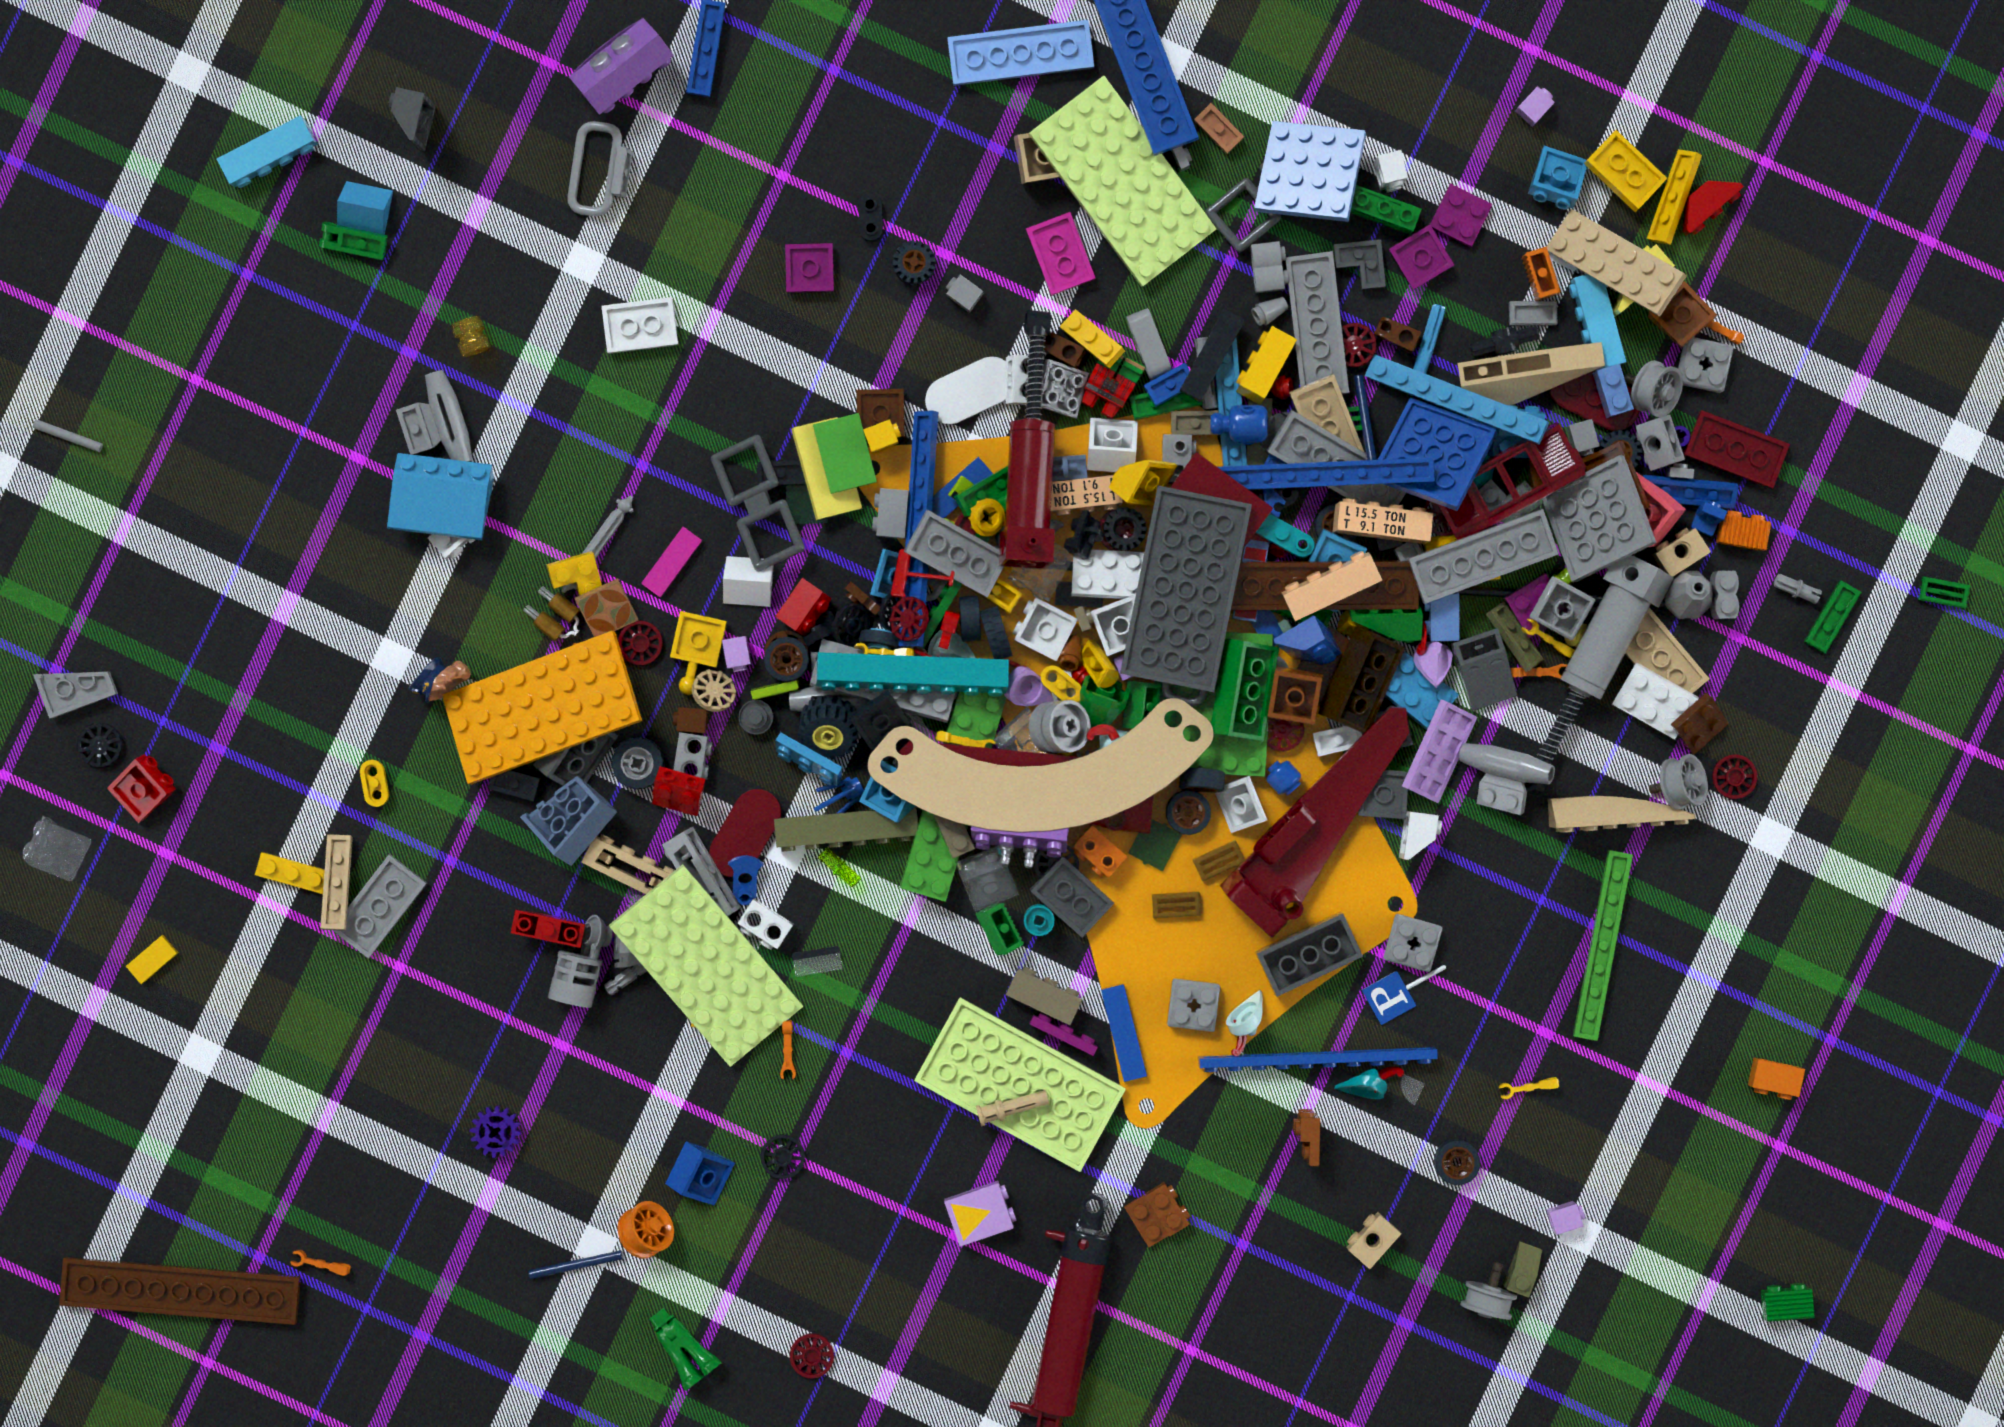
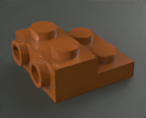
M1685 281L1682 282L1661 316L1651 311L1648 314V318L1680 348L1717 317V314Z
M1298 1109L1297 1119H1293V1133L1302 1142V1157H1304V1160L1307 1161L1309 1166H1319L1320 1117L1317 1113L1313 1112V1109Z
M1165 1182L1124 1206L1148 1247L1190 1225L1187 1220L1191 1217L1184 1205L1179 1207L1175 1200L1179 1196L1173 1186L1167 1187Z

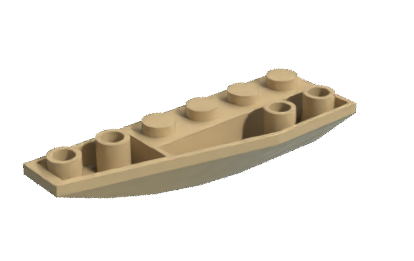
M1602 342L1462 362L1458 363L1461 388L1505 405H1515L1605 366Z
M1583 796L1548 799L1549 827L1556 828V832H1574V827H1579L1583 831L1598 830V826L1602 825L1603 829L1618 828L1617 824H1627V827H1641V823L1650 822L1651 826H1663L1665 821H1674V825L1689 824L1688 819H1695V814L1684 810H1675L1668 805L1625 797Z

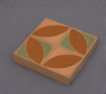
M618 578L575 598L594 637L609 631H616L638 621V616Z

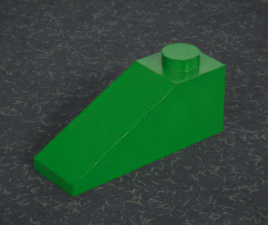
M1419 604L1418 609L1348 610L1353 622L1394 640L1405 643L1422 640L1423 613Z

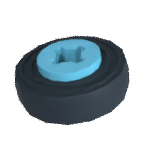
M871 628L870 630H862L860 633L859 643L865 644L868 649H900L899 638L891 631Z

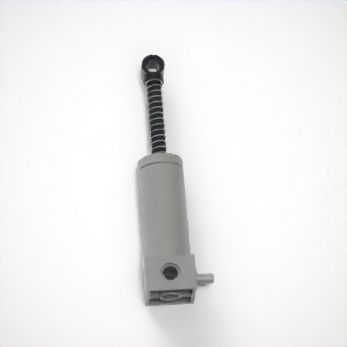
M1631 555L1606 567L1608 570L1603 579L1608 581L1610 585L1565 669L1566 671H1564L1560 678L1569 684L1568 687L1572 691L1569 693V697L1566 698L1567 701L1563 704V708L1560 709L1561 712L1557 715V720H1554L1555 723L1551 726L1552 729L1548 732V737H1545V743H1542V748H1539L1540 752L1537 754V758L1550 764L1551 760L1554 759V754H1557L1556 750L1557 748L1559 749L1560 743H1563L1562 739L1565 737V733L1568 732L1567 729L1571 726V722L1574 721L1573 718L1577 715V710H1580L1579 706L1583 704V699L1586 697L1590 698L1592 695L1601 700L1605 693L1604 690L1607 689L1650 605L1652 604L1659 608L1674 579L1661 569ZM1524 782L1527 792L1535 795L1544 792L1547 784L1534 783V785L1529 786V783Z

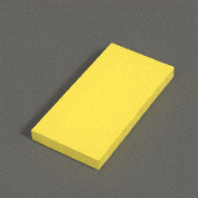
M837 417L791 429L816 520L862 509L857 488L831 494L813 424L837 419Z

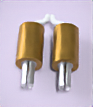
M542 586L538 593L549 601L547 606L569 624L575 619L574 631L563 635L566 628L545 611L539 614L529 605L523 611L535 620L533 625L554 642L560 637L575 636L579 632L577 629L579 624L577 615L580 609L559 592L554 595Z

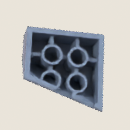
M576 776L555 791L554 797L547 802L541 801L536 805V810L530 814L526 812L520 818L554 856L572 866L617 811L597 791L580 777Z

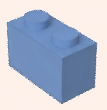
M1620 364L1603 368L1593 373L1606 418L1634 409Z
M1456 592L1424 604L1425 612L1428 611L1429 621H1425L1430 641H1459V593Z

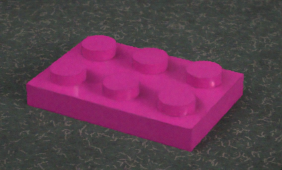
M1071 212L1026 228L1051 296L1095 280V275Z

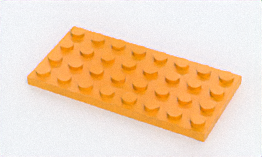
M609 631L443 694V702L467 784L471 785L642 721L619 642L614 631Z

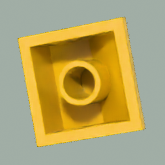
M1143 460L1121 466L1114 473L1109 488L1127 503L1154 505L1157 487H1166L1178 465L1171 462Z

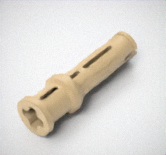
M1043 1090L1004 1102L995 1100L993 1104L983 1107L978 1105L976 1109L982 1127L987 1122L998 1119L1003 1121L1006 1119V1116L1049 1105L1046 1091Z

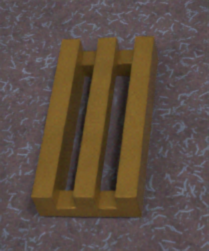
M1236 840L1193 859V863L1201 880L1205 881L1241 864L1245 859ZM1234 847V851L1200 866L1199 862ZM1237 855L1239 858L1208 874L1203 872V870Z
M1199 892L1152 894L1153 918L1201 916ZM1195 897V901L1157 903V899ZM1195 906V911L1158 913V908Z

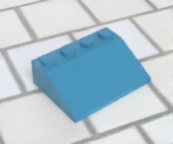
M398 453L393 473L387 528L482 540L494 482L492 464Z

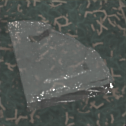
M1406 1074L1401 1077L1400 1081L1403 1095L1410 1103L1415 1105L1425 1083Z

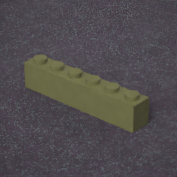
M916 807L913 808L899 823L894 822L875 810L774 819L776 848L781 847L782 852L795 851V846L805 845V850L819 849V844L829 843V848L842 847L843 842L852 841L853 846L867 844L866 840L876 839V843H889L890 838L899 837L900 841H912L918 827Z

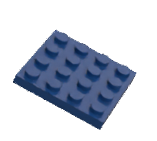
M1410 397L1378 460L1434 457L1435 482L1392 483L1384 485L1458 511L1498 433L1497 428Z

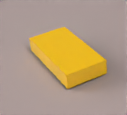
M161 935L126 967L140 984H143L175 957L178 951L164 935Z

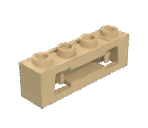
M602 834L600 838L596 836L590 843L581 862L644 894L653 889L647 886L648 882L615 866L608 867L598 862V859L607 864H611L614 856L604 852L605 849L616 854V858L649 874L655 873L663 877V880L675 871L668 866H665L664 869L656 866L657 861L645 855L643 858L634 855L635 850L625 845H622L621 848L614 845L613 839ZM652 876L649 885L656 887L663 880Z

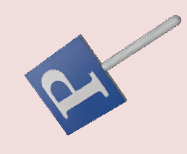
M1442 965L1406 986L1398 972L1395 971L1362 989V992L1380 1024L1383 1025L1415 1007L1416 1004L1408 990L1445 970L1446 966Z

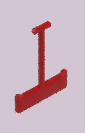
M900 549L891 596L906 597L905 587L908 576L949 581L948 586H953L954 571H951L950 576L909 572L912 556L905 553V549Z

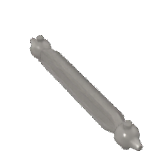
M631 495L626 499H617L618 509L611 512L583 553L592 551L596 559L624 520V514L633 512V497ZM576 582L563 586L562 592L565 593L571 589L576 590Z

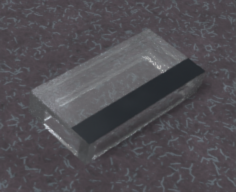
M839 945L792 953L796 977L843 969Z

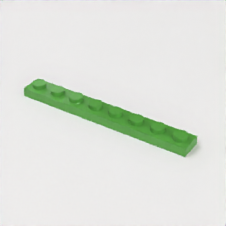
M1608 850L1573 1031L1574 1037L1598 1041L1633 857L1632 854Z

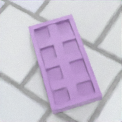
M1440 700L1402 787L1439 803L1459 759L1460 749L1467 742L1477 717L1447 701Z

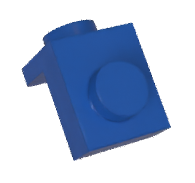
M1705 502L1698 506L1691 529L1696 528L1700 533L1713 536L1717 524L1724 520L1727 511L1721 509L1722 506L1716 502Z

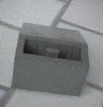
M1498 628L1449 644L1472 711L1517 696L1506 650Z

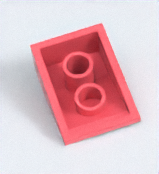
M1637 473L1650 504V507L1644 510L1656 543L1649 547L1658 546L1686 509L1667 492Z

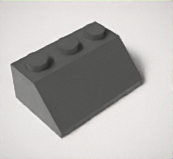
M396 87L395 93H391L389 99L391 112L408 139L418 149L425 151L436 105L424 93Z
M611 732L536 760L533 766L563 786L576 776L587 783L618 735Z

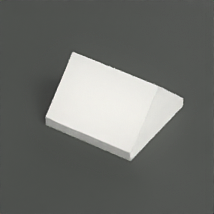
M727 556L723 576V603L771 607L774 565L762 571H756L750 558Z
M1250 776L1224 785L1223 792L1215 793L1231 833L1267 821Z

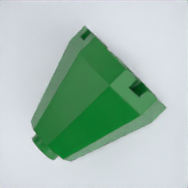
M1090 675L1085 676L1080 690V704L1085 708L1089 716L1091 728L1101 724L1111 725L1124 710L1130 691L1127 688L1126 691L1121 689L1123 684L1117 680L1115 684L1108 688H1100L1093 679H1090Z

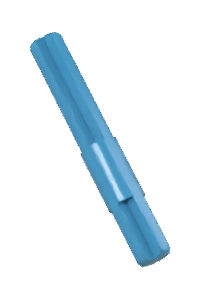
M1438 304L1432 306L1413 368L1424 374H1427L1446 311L1444 306Z

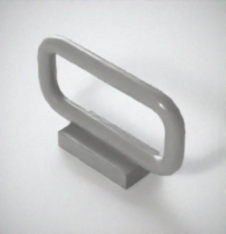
M592 121L583 124L578 130L568 190V204L577 214L602 216L611 209L614 196L626 198L633 151L627 147H621V132L613 124ZM590 131L608 132L613 137L604 201L599 207L583 206L577 202L586 135Z

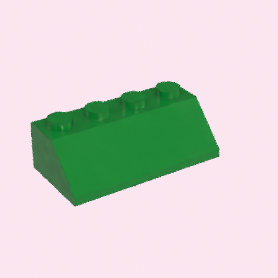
M1225 638L1211 720L1213 733L1264 741L1279 647Z

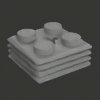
M1693 337L1683 346L1678 369L1683 377V385L1716 393L1723 392L1733 346ZM1704 359L1710 364V367L1706 368L1705 371L1702 370L1703 366L1699 365V362H1702Z
M1552 576L1531 612L1530 618L1569 640H1573L1592 608L1595 599ZM1566 602L1565 607L1568 608L1567 611L1558 614V605H1563Z
M1396 914L1383 958L1390 962L1430 972L1443 928L1433 923ZM1413 937H1416V941L1419 944L1410 949L1411 946L1407 944V941L1413 940Z
M1174 978L1172 980L1167 1020L1168 1026L1214 1032L1220 985ZM1193 999H1196L1197 1003L1200 1004V1008H1196L1195 1011H1191V1008L1187 1006Z

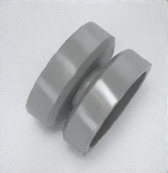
M1073 700L1041 703L1034 709L1029 722L1030 737L1034 745L1040 751L1048 754L1078 751L1086 744L1088 740L1086 735L1091 729L1090 719L1085 708Z

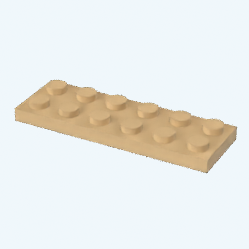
M1573 209L1569 211L1547 245L1548 252L1658 316H1661L1686 278V275L1680 270Z

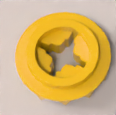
M985 498L977 501V504L970 508L972 512L968 519L971 521V528L977 534L992 536L1002 528L1005 521V512L998 501ZM984 512L991 514L988 516V522L982 521Z

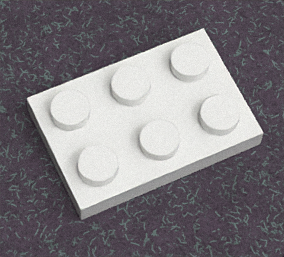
M672 297L602 306L608 354L679 345Z
M1092 549L1089 559H1082L1078 554L1073 553L1071 596L1125 599L1132 595L1136 596L1144 552Z
M1636 662L1612 704L1675 739L1677 733L1671 726V723L1693 705L1699 697Z

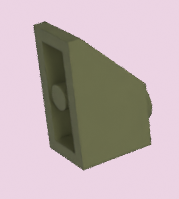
M1519 1241L1503 1283L1507 1290L1528 1298L1530 1297L1538 1275L1542 1249Z

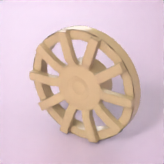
M710 669L696 676L692 684V695L695 701L702 708L712 712H720L729 708L735 699L736 690L731 678L723 674L722 671ZM708 676L709 682L703 677ZM712 676H717L716 681H713ZM720 678L723 679L725 682L720 684ZM698 680H700L706 686L697 685ZM728 684L730 689H724L723 687ZM697 690H703V694L699 696ZM723 693H731V698ZM704 697L709 700L708 704L702 700ZM720 698L726 700L727 703L725 705H722ZM717 701L718 706H711L712 702Z

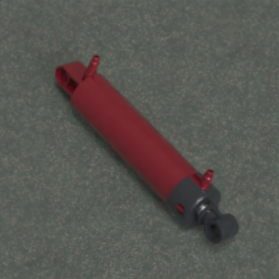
M1092 1193L1083 1199L1079 1226H1068L1065 1233L1056 1230H1046L1045 1232L1046 1237L1063 1242L1057 1280L1031 1405L1013 1401L1010 1403V1409L1037 1417L1036 1427H1062L1063 1417H1071L1075 1413L1104 1268L1107 1264L1112 1240L1111 1235L1101 1231L1105 1212L1108 1208L1107 1198L1101 1193ZM1091 1199L1099 1202L1100 1209L1098 1212L1090 1209L1089 1203Z

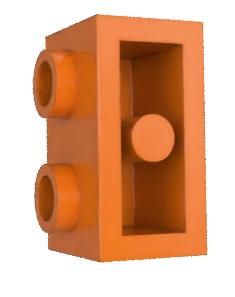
M1092 824L1073 845L1076 849L1073 853L1083 862L1088 859L1094 865L1091 869L1101 878L1104 875L1109 878L1127 858V855Z
M1754 1057L1748 1085L1753 1087L1756 1093L1768 1095V1092L1772 1091L1778 1093L1777 1097L1791 1100L1792 1096H1800L1805 1069Z

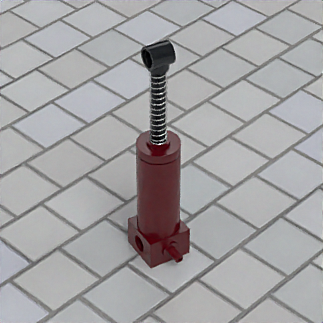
M1026 310L1024 333L1030 339L1028 348L1029 360H1027L1029 365L1027 366L1028 372L1026 373L1028 375V384L1026 385L1027 397H1025L1027 400L1025 403L1026 415L1024 416L1025 419L1010 422L1005 529L1000 533L999 566L1046 570L1054 560L1055 529H1050L1055 424L1040 419V415H1042L1040 413V409H1042V378H1044L1042 377V372H1044L1042 370L1044 366L1043 354H1045L1043 352V348H1045L1044 339L1048 337L1051 329V312Z

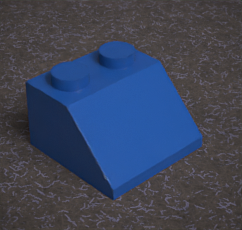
M1315 616L1310 617L1273 639L1275 644L1291 658L1318 665L1331 663L1338 655L1342 654L1331 630Z
M686 1141L665 1184L682 1196L715 1205L735 1163L709 1149Z

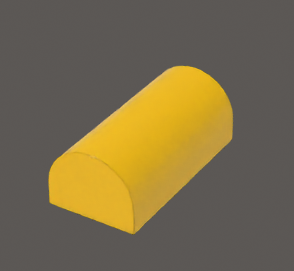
M998 578L988 597L979 595L1010 614L1023 593Z
M1089 639L1081 651V663L1098 687L1108 688L1116 683L1119 673L1096 640Z

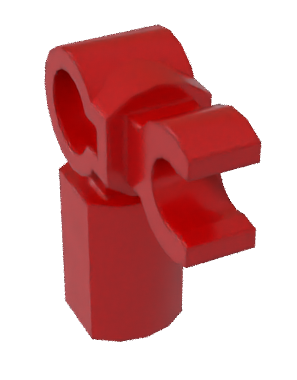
M948 610L945 611L940 629L943 632L938 647L948 650L951 636L955 634L958 627L960 614Z

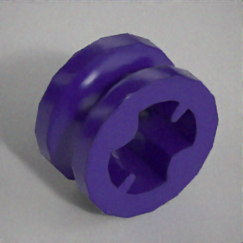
M1676 426L1675 430H1678V433L1682 432L1684 434L1682 443H1680L1681 447L1688 444L1690 433L1687 428Z

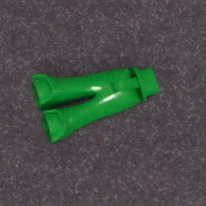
M664 1308L649 1319L655 1327L653 1331L656 1333L658 1340L676 1366L685 1391L722 1363L714 1354L706 1350L673 1314L670 1316ZM682 1348H684L692 1356V1358L695 1360L704 1376L695 1367V1365L688 1358V1356L685 1354Z

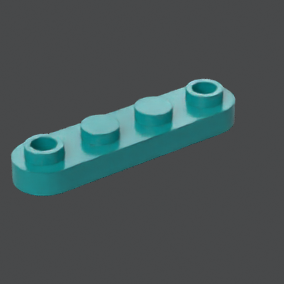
M1270 513L1255 533L1299 558L1308 557L1314 549V540L1310 535ZM1300 541L1306 542L1307 547L1305 549L1299 548L1298 543Z

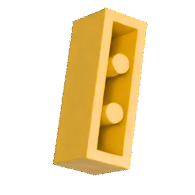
M1274 326L1271 327L1268 333L1263 331L1257 342L1261 347L1258 352L1252 351L1246 362L1250 367L1247 372L1242 370L1236 381L1239 384L1236 392L1261 405L1297 339Z

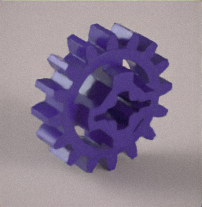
M497 1105L493 1111L489 1106L486 1108L487 1114L482 1111L478 1113L480 1120L476 1118L472 1120L476 1127L470 1129V1132L475 1133L471 1141L479 1143L476 1146V1150L481 1147L484 1148L483 1155L490 1151L492 1152V1158H495L498 1152L503 1157L506 1155V1149L510 1152L514 1150L512 1143H520L516 1136L522 1134V1131L517 1130L521 1122L514 1121L517 1114L514 1113L510 1116L508 1114V1107L501 1111L500 1105ZM491 1116H500L504 1119L496 1121ZM482 1124L485 1128V1136L483 1138L481 1135ZM509 1125L511 1127V1138L507 1135V1127ZM499 1127L501 1129L499 1135L493 1136L491 1133L494 1130L493 1128ZM490 1142H497L499 1145L502 1146L493 1147L488 1144Z

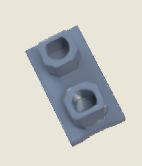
M1086 455L1053 458L1052 481L1087 478Z

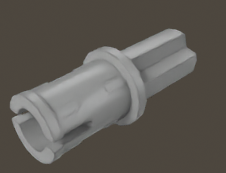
M1778 574L1774 580V587L1791 593L1794 598L1798 596L1813 604H1816L1820 599L1817 595H1821L1822 591L1804 584L1803 580L1796 581L1782 574Z

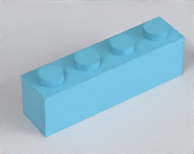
M300 115L217 158V161L229 184L234 188L237 186L242 188L251 183L250 179L258 175L263 177L271 173V168L279 164L280 166L289 164L293 161L292 158L298 154L306 155L314 150L313 147L318 145L307 121Z
M1587 274L1573 278L1571 285H1569V292L1571 298L1576 299L1577 307L1575 308V314L1578 322L1581 321L1584 330L1581 331L1583 343L1602 342L1605 366L1597 370L1626 363L1606 285Z

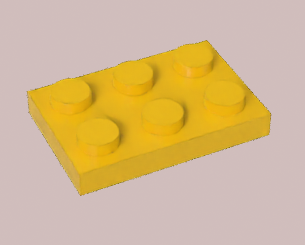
M1617 130L1584 163L1634 212L1667 179Z

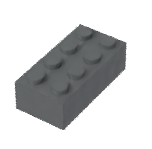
M1342 912L1255 952L1277 997L1363 957Z

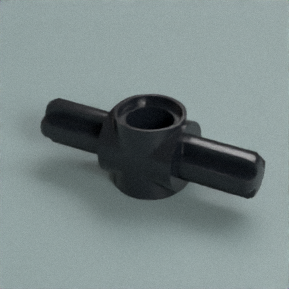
M1537 326L1517 331L1512 327L1492 332L1488 339L1471 343L1470 350L1475 357L1494 352L1498 356L1517 351L1520 344L1538 340L1540 333Z

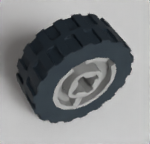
M998 606L980 611L993 658L1004 659L1013 656Z
M641 737L630 738L620 743L616 747L611 759V768L618 782L632 789H644L652 786L659 767H665L664 755L660 747L652 740Z

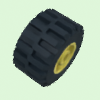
M827 695V698L819 696L817 700H810L808 705L805 704L800 715L799 742L825 758L830 757V760L836 759V756L844 757L845 752L849 754L857 744L858 730L848 717L856 708L854 706L850 707L851 703L846 700L844 702L838 696L837 698H832V695Z

